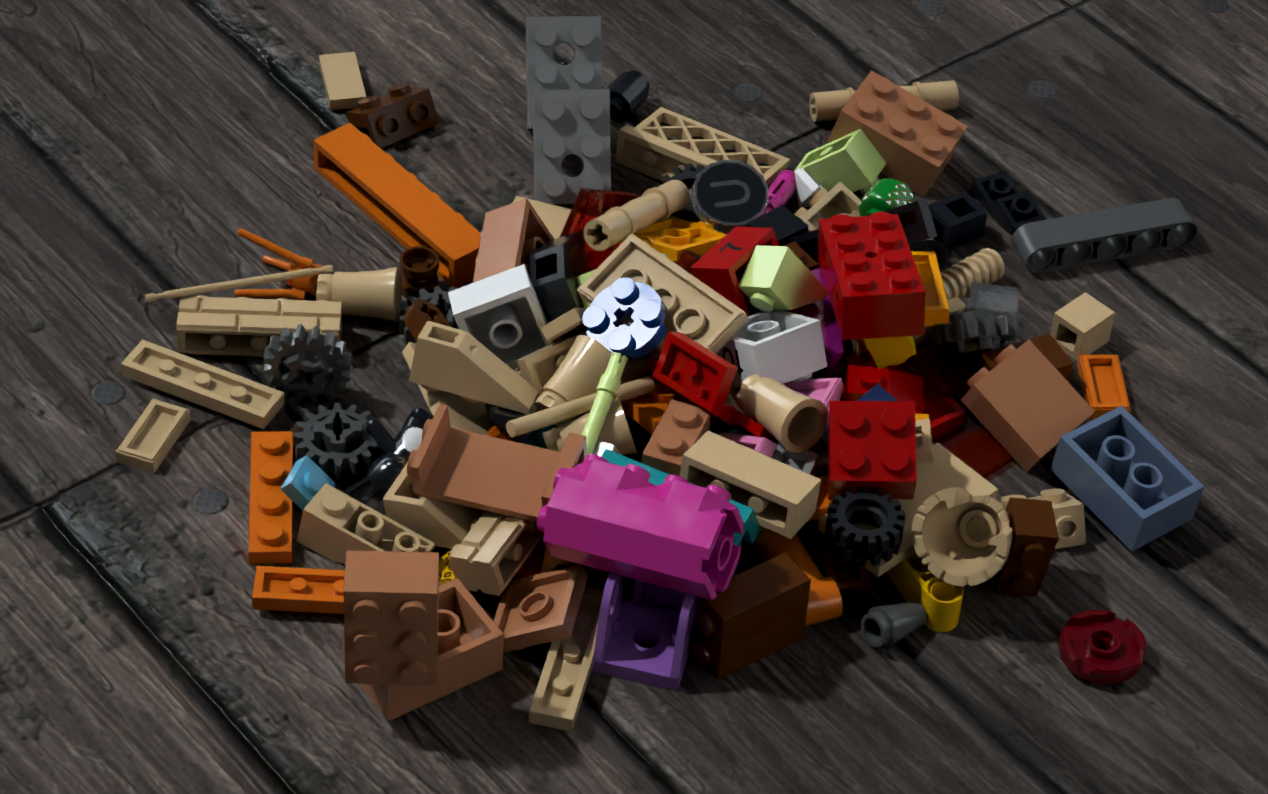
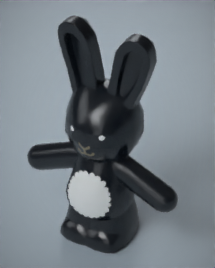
M420 407L413 409L395 439L391 437L378 419H369L365 425L366 431L384 455L375 459L364 479L350 486L343 493L363 504H366L374 497L380 501L376 511L386 516L383 497L407 464L411 452L420 446L424 424L427 419H433V415Z

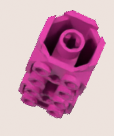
M595 454L586 455L583 463L571 469L564 467L558 469L553 482L554 491L548 504L540 509L537 517V529L544 532L543 542L552 557L710 600L717 597L715 591L723 592L728 588L741 551V546L733 544L734 533L743 535L744 522L737 506L730 503L732 496L728 491L716 485H708L706 488L693 485L684 478L672 474L666 476L663 484L655 486L649 482L650 473L644 468L634 464H627L626 467L611 464L605 458Z

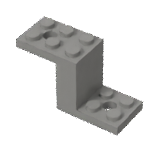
M601 16L526 17L527 129H533L534 200L548 204H611L610 89H602ZM566 43L574 51V58L568 65L557 63L553 57L554 48L558 44ZM571 154L578 156L583 164L581 173L576 177H568L561 168L563 159Z

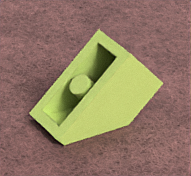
M860 128L808 152L793 172L798 168L804 169L828 191L841 181L851 192L860 190L861 193H864L875 182L879 181L877 176L887 163Z
M756 245L738 285L749 297L750 303L755 308L770 312L773 309L793 310L825 299L828 294L827 289L794 252L786 246Z

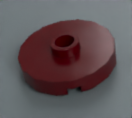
M1087 610L1073 615L1067 621V625L1062 628L1058 642L1060 659L1068 670L1084 680L1098 684H1117L1131 679L1141 670L1147 649L1144 634L1129 619L1126 618L1124 622L1121 619L1115 618L1116 613Z

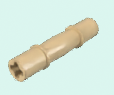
M954 80L927 83L917 81L913 82L912 86H900L941 111L958 108L959 93ZM849 87L846 90L811 93L809 105L813 122L837 120L841 110L856 90L854 91L852 87Z
M670 180L658 187L646 190L641 197L635 198L621 207L610 208L605 214L586 224L584 228L586 243L594 250L603 251L618 242H623L631 233L634 234L643 230L654 222H662L668 219L670 215L688 205L690 194L687 186L679 180Z

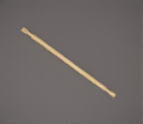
M326 265L315 269H300L169 290L159 294L150 293L145 294V301L151 302L161 298L170 299L313 276L317 273H332L333 267L332 265Z

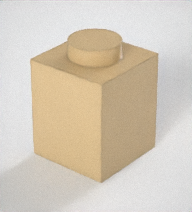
M1085 292L1054 312L1050 334L1063 351L1078 362L1079 355H1090L1109 342L1115 312Z

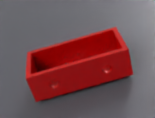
M876 212L870 216L858 217L839 214L831 218L819 219L818 262L842 340L924 335L926 291L898 214Z

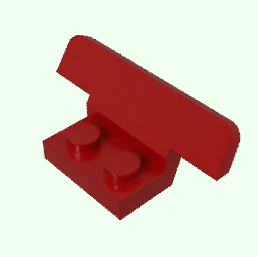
M668 332L658 361L650 356L648 357L645 367L653 374V377L748 436L772 440L773 437L762 425L725 402L738 367L684 334Z

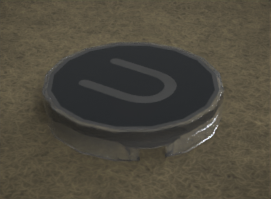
M720 160L709 164L698 173L692 188V206L697 217L704 223L706 221L713 225V229L720 232L729 233L735 227H747L748 222L765 214L769 204V187L764 176L753 166L739 160Z

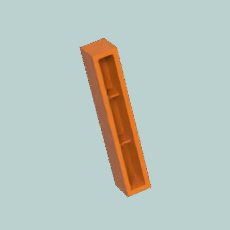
M351 123L313 140L315 171L406 249L423 246L434 250L439 257L437 275L447 285L457 289L473 280L476 267L475 259L478 256L481 240L480 232L467 222L462 214L455 212L442 201L437 193L429 190L413 173L404 169L389 153H385L372 142L367 134L359 131Z

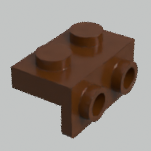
M402 83L389 88V94L381 98L379 96L364 98L357 102V108L346 112L349 123L355 127L368 128L372 142L380 148L439 123L429 88L410 87L409 83Z

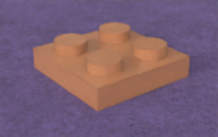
M581 564L510 581L502 592L493 621L504 634L503 653L571 637L588 579V574Z

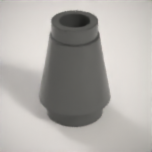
M917 601L872 607L861 620V630L868 644L873 647L886 649L920 626H923L926 623L927 616L924 607Z

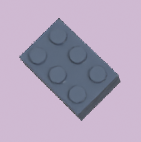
M1123 406L1061 436L1050 468L1131 552L1192 520L1205 487Z

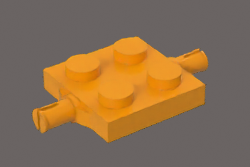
M670 216L662 222H654L647 228L634 233L635 236L661 254H667L668 259L681 268L686 267L688 262L699 260L727 234H724L725 224L716 220L696 223L675 216Z

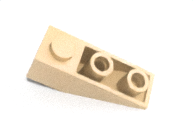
M427 321L417 337L409 382L420 384L429 391H445L460 395L462 399L468 402H485L529 415L539 391L469 332Z
M327 483L323 485L303 509L297 542L325 558L344 564L346 562V550L432 552L435 548L434 542Z

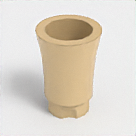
M400 267L374 271L334 272V275L319 274L316 301L342 302V315L372 317L399 322L400 308L402 306V276Z
M578 335L567 356L551 379L542 388V394L534 402L537 412L596 393L601 375L606 371L612 352L595 339L585 335Z
M753 374L742 382L741 389L736 395V403L739 409L744 411L747 417L762 425L791 453H801L813 447L821 438L826 428L827 409L820 400L802 395L772 378L759 377Z
M620 398L611 402L592 454L595 453L599 441L615 445L622 455L637 453ZM589 413L557 424L558 428H552V430L542 433L547 449L561 452L569 432L581 435Z

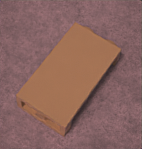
M439 404L433 419H427L424 424L422 442L418 451L413 450L409 456L407 474L412 477L413 492L416 495L537 522L540 509L548 504L554 491L553 482L558 469L562 467L571 469L584 462L587 455L586 436L569 432L561 452L451 428L448 405Z

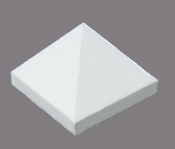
M798 168L795 171L798 207H811L809 202L824 187L804 169Z

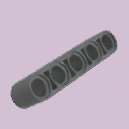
M1166 198L1027 223L1013 233L1011 241L1029 272L1044 273L1180 248L1194 240L1198 233V227L1179 199Z

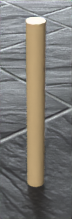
M645 376L621 384L613 400L620 398L622 402L653 392L655 389L654 381L650 376ZM597 392L508 421L506 423L507 432L513 438L589 413Z

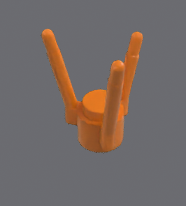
M242 228L237 230L239 236L292 262L289 263L270 256H264L262 258L264 263L285 271L323 267L322 265L314 264L313 259L299 256ZM324 273L286 280L287 285L293 286L292 289H237L234 291V295L236 297L292 298L305 300L307 294L316 296L318 275Z

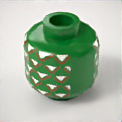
M883 178L875 182L859 202L860 216H868L876 212L915 202L911 189L904 182L892 178Z

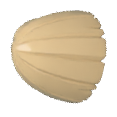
M953 487L936 492V494L927 498L923 505L919 506L917 509L918 514L914 516L912 522L914 548L918 557L923 559L922 563L927 565L928 570L938 579L943 578V582L954 586L964 587L967 584L974 586L989 580V578H992L1002 569L1010 552L1013 529L1010 527V520L1005 507L998 500L988 495L972 496L962 487Z

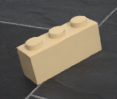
M707 431L683 454L680 477L689 483L705 488L708 485L722 487L731 494V500L754 509L760 526L789 539L807 523L816 511L821 479L711 431Z

